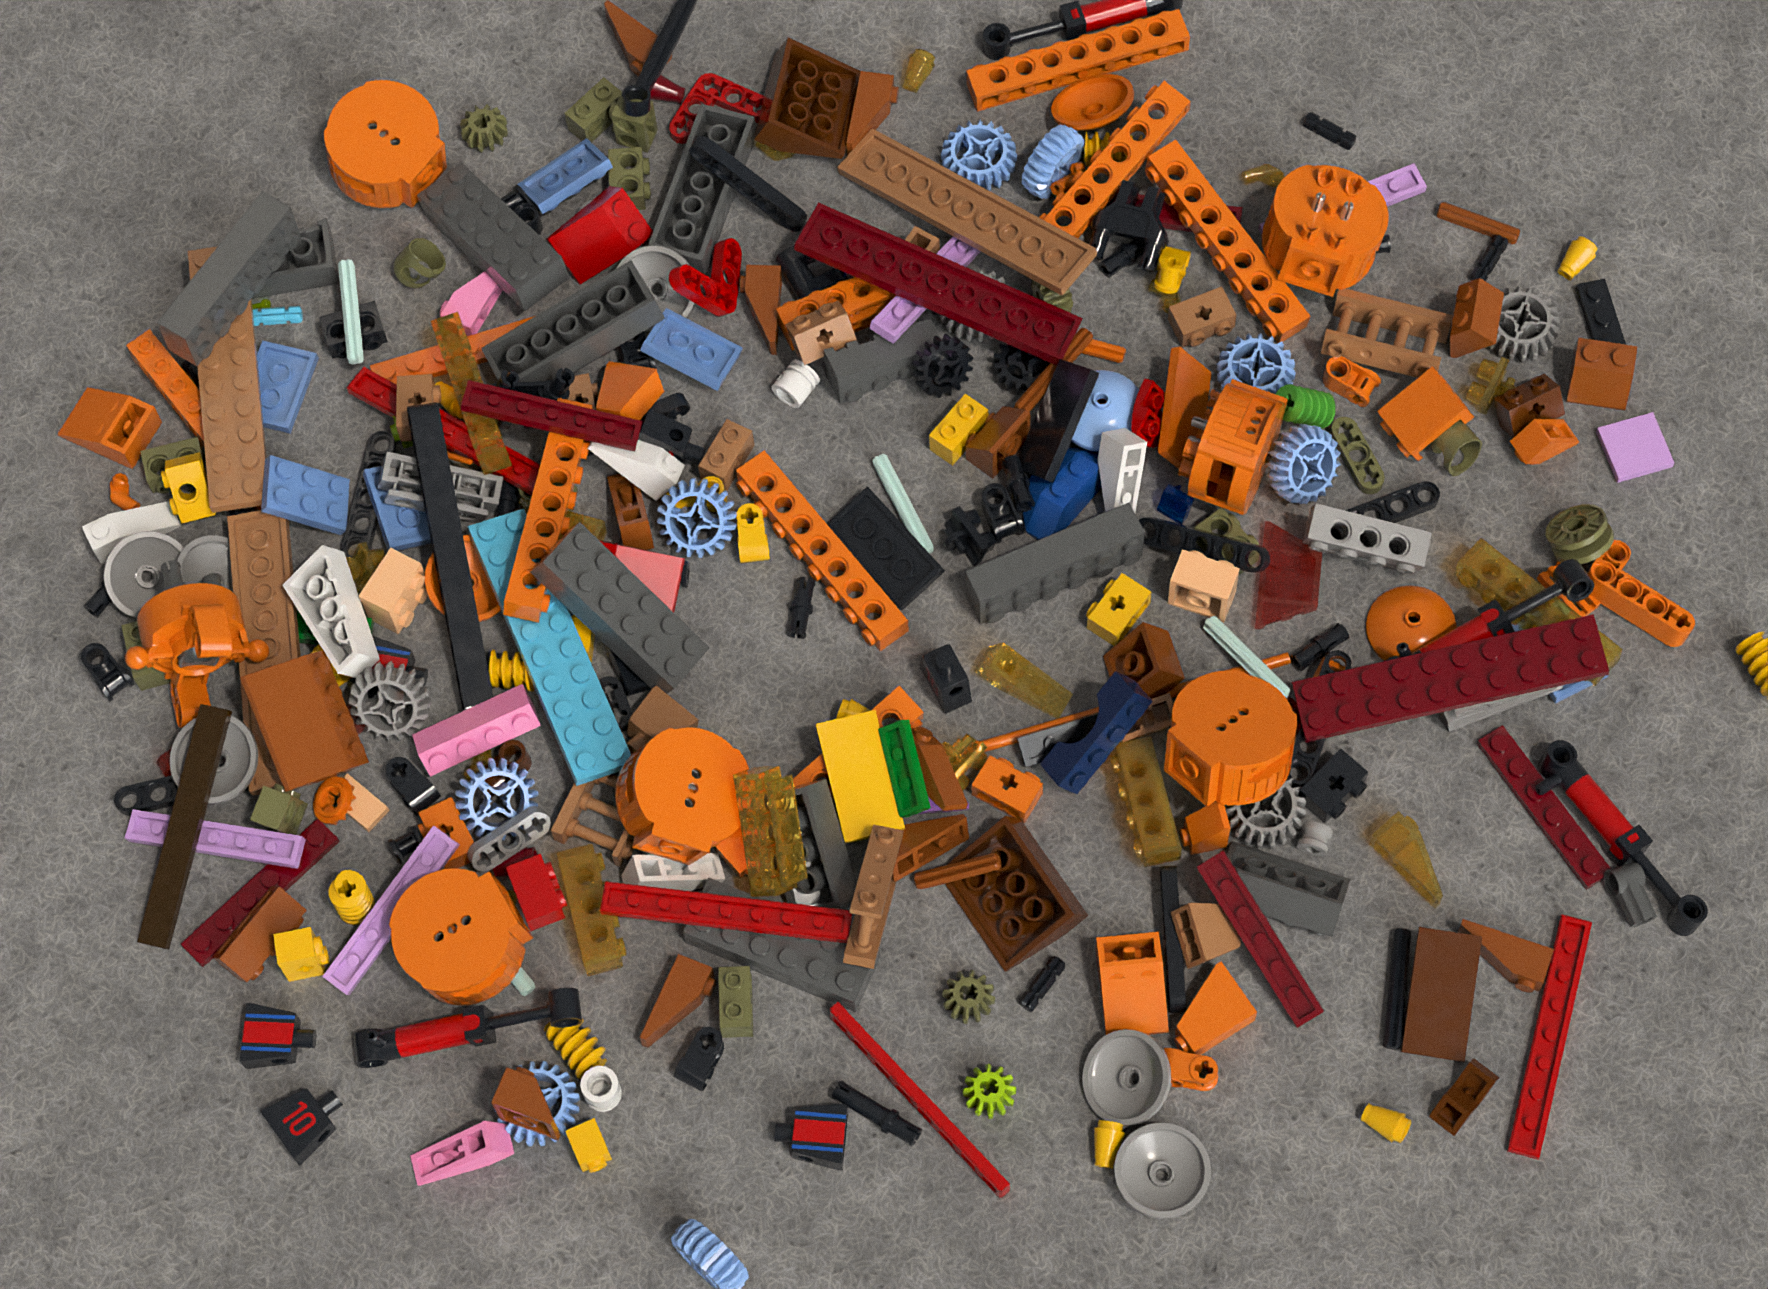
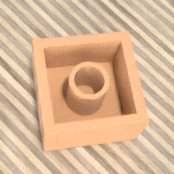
M390 548L359 594L367 617L372 618L375 623L397 634L400 633L403 627L407 628L414 618L413 611L419 603L423 604L428 598L425 589V572L422 564Z
M1182 549L1170 580L1168 604L1208 618L1217 616L1224 623L1236 593L1240 568L1225 560L1216 561L1207 558L1199 551L1192 550L1189 552Z

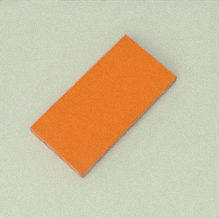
M1180 346L1171 348L1158 445V453L1178 469L1183 458L1194 461L1191 458L1182 456L1183 449L1190 435L1196 437L1199 428L1191 426L1192 418L1197 416L1205 419L1206 417L1205 413L1212 373Z

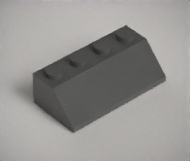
M826 779L798 785L757 798L787 903L835 908L851 902L857 882Z
M1232 841L1227 856L1265 916L1278 919L1287 926L1297 925L1309 929L1315 935L1333 936L1351 879Z

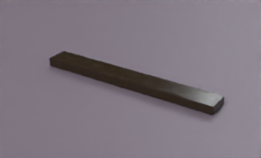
M200 704L137 940L138 943L170 949L232 715L230 710Z

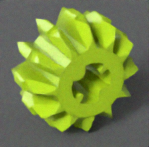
M986 1064L984 1073L978 1067H975L973 1069L975 1078L966 1076L965 1083L969 1087L962 1089V1094L969 1098L966 1101L967 1108L977 1106L975 1110L976 1116L979 1117L984 1110H987L988 1119H993V1110L996 1109L1000 1115H1004L1006 1113L1004 1105L1013 1106L1014 1099L1011 1096L1016 1094V1087L1010 1085L1013 1081L1011 1074L1002 1077L1003 1067L999 1066L995 1072H991V1064ZM990 1086L995 1087V1093L991 1092L988 1096L984 1095V1089L988 1090Z

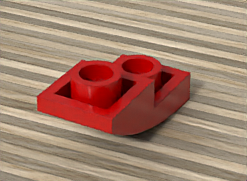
M1144 378L1133 407L1131 430L1132 433L1147 441V447L1150 448L1161 428L1162 421L1157 414L1163 406L1165 392L1153 380Z

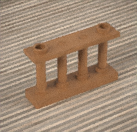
M1350 289L1338 290L1333 316L1340 317L1336 331L1326 329L1321 354L1332 357L1342 356L1352 362L1418 378L1432 366L1438 371L1442 357L1434 356V350L1437 342L1446 344L1453 315ZM1351 320L1368 324L1365 338L1348 334ZM1380 328L1397 332L1393 345L1376 341ZM1408 335L1425 339L1422 352L1405 348Z
M610 774L578 786L574 782L551 829L553 839L566 844L568 837L578 836L613 851L612 858L614 864L620 867L623 860H629L634 848H632L635 836L628 834L627 830L624 829L618 840L583 826L577 820L582 810L590 809L621 822L617 807L595 799L593 794H591L595 784L604 783L616 788L618 776Z
M873 824L849 913L855 914L844 952L843 963L871 969L875 967L897 883L892 880V875L904 830Z

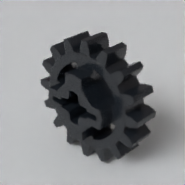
M944 334L942 340L938 336H934L931 345L928 342H924L926 349L924 351L917 350L916 354L920 358L919 360L912 361V365L917 368V370L912 372V376L917 379L915 384L929 396L934 394L937 398H941L943 392L951 396L952 388L955 387L957 390H960L961 385L959 383L969 380L965 375L966 372L973 371V367L968 364V362L973 360V356L968 353L970 348L956 336L951 338L948 334Z
M1000 344L999 353L994 354V363L996 364L993 365L994 374H998V383L1005 382L1006 391L1013 387L1016 388V395H1019L1022 390H1027L1050 362L1009 344L1007 346ZM1022 358H1024V361L1028 366V371H1026L1025 366H1023Z

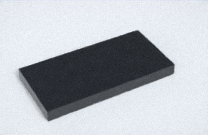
M1062 359L1059 360L1019 454L1024 472L1049 482H1054L1099 376L1098 372Z
M868 486L827 523L901 611L945 572L941 565Z

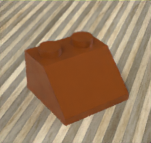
M1481 278L1459 285L1450 333L1451 358H1458L1496 344L1504 298L1502 291Z
M1578 338L1573 351L1566 402L1625 411L1634 375L1638 346Z
M1002 406L997 413H991L985 420L982 430L978 434L973 433L968 438L965 444L966 460L994 479L1003 469L1001 465L1002 460L1005 461V457L1015 455L1023 447L1030 431V412L1026 409Z
M1142 622L1103 656L1110 677L1117 671L1135 680L1150 699L1167 694L1185 679L1169 631Z
M506 1067L491 1102L499 1119L558 1141L561 1136L539 1083L534 1077L535 1074L521 1067H517L516 1070Z

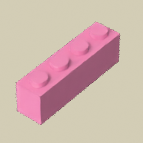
M521 684L412 734L418 756L431 777L541 726L534 704L525 687Z

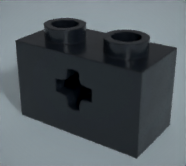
M1340 749L1299 790L1298 797L1306 799L1305 807L1323 823H1326L1331 817L1336 820L1347 808L1345 803L1352 796L1355 799L1358 798L1368 785L1365 782L1368 771L1344 750ZM1337 785H1339L1341 787L1340 789L1336 788L1333 791L1330 789V786L1334 788Z

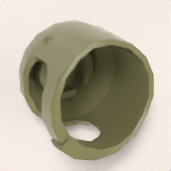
M415 238L397 255L393 264V270L396 278L404 286L412 289L422 288L430 282L431 278H436L444 271L446 261L442 252L431 241L424 238ZM419 262H425L429 268L424 267ZM409 268H414L419 274L429 279L426 282L416 284L415 282L420 279V275L418 274L417 278H411Z
M1458 420L1431 442L1430 447L1436 454L1443 452L1444 468L1452 476H1458L1474 464L1481 451L1482 442L1467 424ZM1460 449L1464 454L1462 463L1451 466L1455 454Z

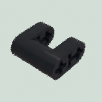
M795 245L782 251L775 259L777 265L781 266V271L798 300L807 297L814 291H822L832 287L841 280H849L843 271L836 268L818 277H814L807 265L817 260L795 251Z

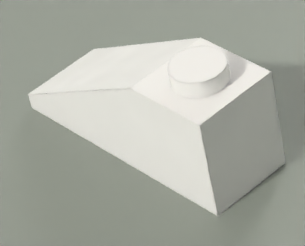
M1126 428L1102 432L1098 465L1105 512L1130 503L1134 513H1136L1147 441Z
M640 440L637 442L635 452L592 441L587 448L655 501L666 494L671 486L677 484L685 466L663 448Z
M167 501L110 513L82 526L95 555L102 564L106 562L111 550L121 540L132 534L146 531L166 534L182 525L177 515H173L170 502Z
M708 853L691 865L657 855H633L621 875L624 884L683 891L704 888L708 878L721 883L725 880L718 853Z

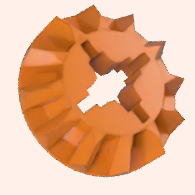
M338 776L324 781L314 797L313 809L316 817L325 824L336 825L339 820H346V813L353 811L351 802L356 799L352 793L355 787L347 779ZM334 795L339 797L337 799V807L332 806L335 803Z

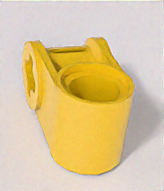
M1168 246L1161 250L1157 265L1158 272L1154 281L1155 289L1168 294L1179 291L1182 279L1186 275V267H1188L1191 255L1190 251Z
M744 504L738 509L736 517L740 563L770 560L762 510L755 504ZM752 518L753 523L748 524L747 519Z

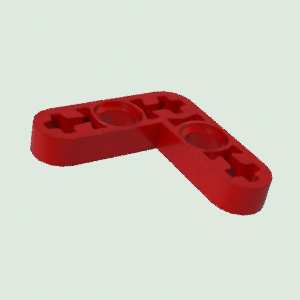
M713 73L703 74L698 78L669 125L670 136L676 143L685 144L697 116V114H693L688 110L693 104H705L713 107L717 105L729 111L754 116L755 122L758 123L761 110H758L756 113L753 107L758 108L762 105L764 96ZM711 83L714 84L715 89L709 88L708 91L705 90L704 85L709 86L711 85ZM734 93L742 97L737 103H730L726 100L730 94ZM686 118H687V119L689 120V121L687 122V132H686V131H682V132L679 134L678 131H677V128L682 129V128L684 127V125L686 124Z
M728 238L715 244L711 278L687 264L673 268L669 273V282L673 290L716 316L721 317L733 313L737 306L742 250L739 243L733 238ZM723 271L727 276L728 283L724 280ZM700 284L703 286L705 290V297L701 292Z

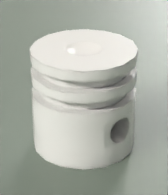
M794 359L771 387L774 394L781 401L792 408L798 409L820 382V378L810 366Z
M595 1066L584 1073L581 1078L580 1087L589 1107L599 1112H606L616 1107L621 1100L622 1091L613 1070L606 1066Z

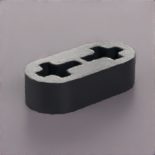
M612 676L603 677L599 680L603 691L605 692V687L608 685L615 689L614 696L616 700L610 701L608 694L605 693L613 714V708L619 707L620 713L625 715L623 717L624 721L618 723L621 732L628 729V722L632 716L630 705L621 682Z

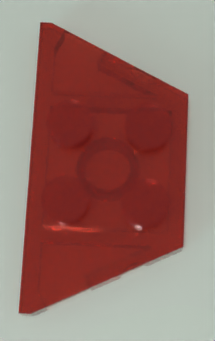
M1265 521L1263 547L1269 552L1270 563L1264 571L1260 572L1255 629L1257 630L1278 621L1284 622L1293 619L1294 616L1299 614L1304 615L1316 611L1318 607L1322 552L1311 550L1308 548V544L1302 543L1303 540L1270 521Z

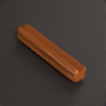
M1441 202L1437 211V217L1490 237L1501 235L1512 245L1517 242L1520 235L1519 228L1446 202Z
M991 853L914 874L915 886L917 889H926L1000 870L1002 867L999 854Z

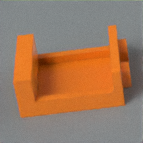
M1433 366L1377 411L1383 419L1380 423L1382 428L1390 437L1395 434L1400 440L1396 444L1400 451L1407 458L1412 455L1417 461L1423 458L1419 452L1458 420L1467 424L1474 418V415Z

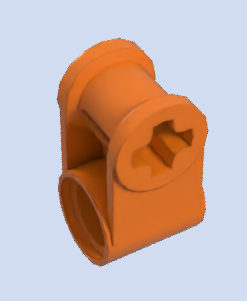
M1342 356L1332 357L1327 361L1322 377L1326 388L1347 398L1350 402L1360 407H1366L1369 404V396L1374 388L1381 384V378L1375 372L1363 368ZM1337 371L1340 372L1343 376L1337 377L1334 376L1331 372Z
M1163 1048L1170 1063L1172 1087L1209 1091L1216 1086L1218 1082V1066L1214 1059L1209 1056L1188 1053L1175 1048ZM1202 1069H1208V1074L1205 1078L1199 1077Z

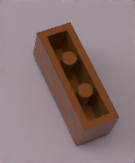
M271 886L212 958L238 980L248 982L250 979L252 981L255 980L264 970L262 964L269 955L272 957L276 955L273 934L297 930L303 923L304 918L302 915L307 910L280 886Z

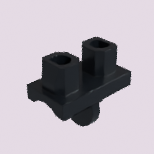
M958 506L952 509V516L945 524L946 529L944 532L948 538L945 540L944 546L948 551L957 549L960 554L965 553L972 565L975 566L982 561L986 553L993 550L997 539L992 532L986 531L980 534L976 528L979 527L981 519L975 509L963 511Z

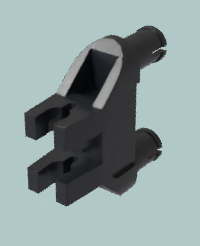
M1123 180L1116 201L1104 208L1092 219L1090 227L1093 233L1089 245L1096 248L1097 259L1103 260L1109 237L1116 235L1141 241L1145 246L1137 268L1155 273L1161 250L1165 249L1169 243L1167 233L1159 218L1166 194L1160 192L1159 188L1148 186L1141 207H1137L1135 205L1140 188L1135 186L1134 182Z
M560 368L554 379L519 382V376L515 371L509 370L508 373L507 370H504L499 381L491 385L557 401L558 398H569V387L573 383L575 375L568 368H565L564 371ZM499 420L496 425L497 429L501 430L509 429L513 423Z

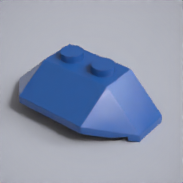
M1082 447L1068 448L1053 483L1034 475L1029 478V488L1035 506L1030 511L1023 512L1026 533L1034 539L1040 540L1066 529L1102 488L1098 465L1099 452Z

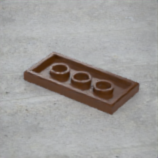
M1418 927L1401 1052L1465 1062L1482 936Z

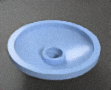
M1094 370L1099 373V376L1071 440L1084 449L1099 452L1102 432L1122 428L1132 432L1133 407L1139 392V388L1130 379L1108 370ZM1105 399L1107 402L1105 404H1099L1097 400Z

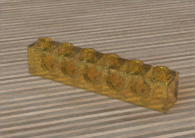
M457 311L430 322L461 409L468 380L483 383ZM461 411L484 475L512 466L497 420Z
M1482 538L1457 562L1455 575L1459 582L1465 587L1473 588L1478 592L1486 604L1496 599L1504 612L1546 589ZM1489 573L1496 578L1489 580L1484 578L1483 575ZM1515 592L1519 597L1511 598L1506 593ZM1555 597L1533 609L1541 612L1542 616L1535 617L1528 612L1511 623L1513 625L1519 623L1526 630L1581 616ZM1599 631L1610 671L1619 662L1623 649ZM1605 676L1584 681H1590L1596 686Z

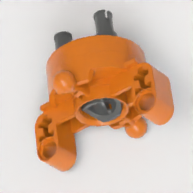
M170 560L168 561L170 570H168L166 562L161 565L165 582L163 592L155 594L154 597L147 601L137 616L142 647H130L125 653V662L127 666L135 670L143 669L145 666L147 668L153 667L158 671L164 672L165 679H171L170 693L178 728H183L190 721L197 718L200 704L211 706L206 686L211 672L216 671L231 660L243 662L246 657L256 663L263 662L269 656V646L260 639L248 641L239 599L231 590L222 587L219 575L209 574L202 578V583L186 584L183 582L180 563Z

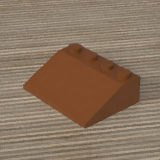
M324 651L303 655L240 677L285 792L343 775L369 763L364 746L360 741L353 719L342 696V691L337 684L331 664Z

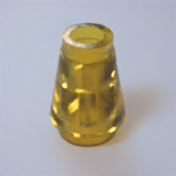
M915 49L914 53L909 55L902 85L904 89L914 93L918 92L935 67V57L931 53L922 49Z

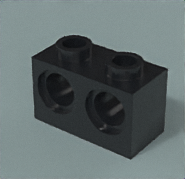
M372 301L359 305L363 349H377L388 341L376 303ZM343 311L319 317L332 359L336 357L347 358L345 336L341 339H335L337 336L345 334ZM373 326L372 329L364 331L366 327Z

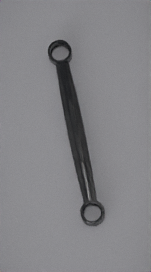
M678 0L653 45L636 84L626 87L622 92V109L627 115L640 117L650 111V91L675 49L698 0ZM639 99V100H642V101H641V102H632V101H630V100Z

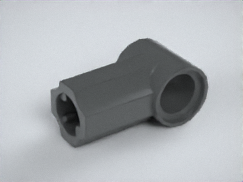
M1632 862L1605 871L1603 877L1605 887L1611 896L1617 897L1630 927H1638L1657 917L1644 889L1646 883L1644 871L1638 863Z

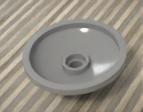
M645 246L632 251L622 259L617 268L632 260L662 313L668 308L685 318L689 316L695 303L674 291L669 282V273L673 268L685 264L690 265L683 256L663 246ZM657 283L662 286L660 294H656L653 290L654 285ZM654 326L648 328L645 332H651Z
M152 531L135 533L121 540L111 550L104 566V585L113 604L126 615L137 619L138 613L144 604L154 597L155 594L163 592L165 582L161 565L166 562L168 570H170L168 561H176L184 547L172 537ZM144 571L150 572L152 576L150 582L142 580L141 575Z
M209 535L197 538L187 544L176 560L181 566L183 582L186 584L202 583V578L206 575L217 574L221 577L222 587L233 592L229 538Z
M233 716L230 719L220 759L225 757L226 761L221 767L218 764L208 804H220L237 797L248 787L257 769L258 747L255 737L242 721ZM197 718L181 729L171 748L170 770L177 787H179Z
M1124 1029L1107 1034L1093 1046L1086 1058L1082 1076L1085 1097L1094 1112L1106 1121L1121 1123L1123 1126L1137 1125L1147 1121L1163 1106L1170 1090L1171 1068L1164 1049L1154 1038L1140 1031ZM1138 1074L1139 1082L1135 1085L1133 1078Z
M1153 1123L1135 1130L1124 1140L1116 1155L1114 1176L1121 1196L1134 1210L1148 1217L1170 1219L1188 1213L1201 1202L1209 1187L1211 1164L1205 1147L1190 1131L1170 1123ZM1164 1171L1168 1178L1160 1181L1156 1178V1173Z

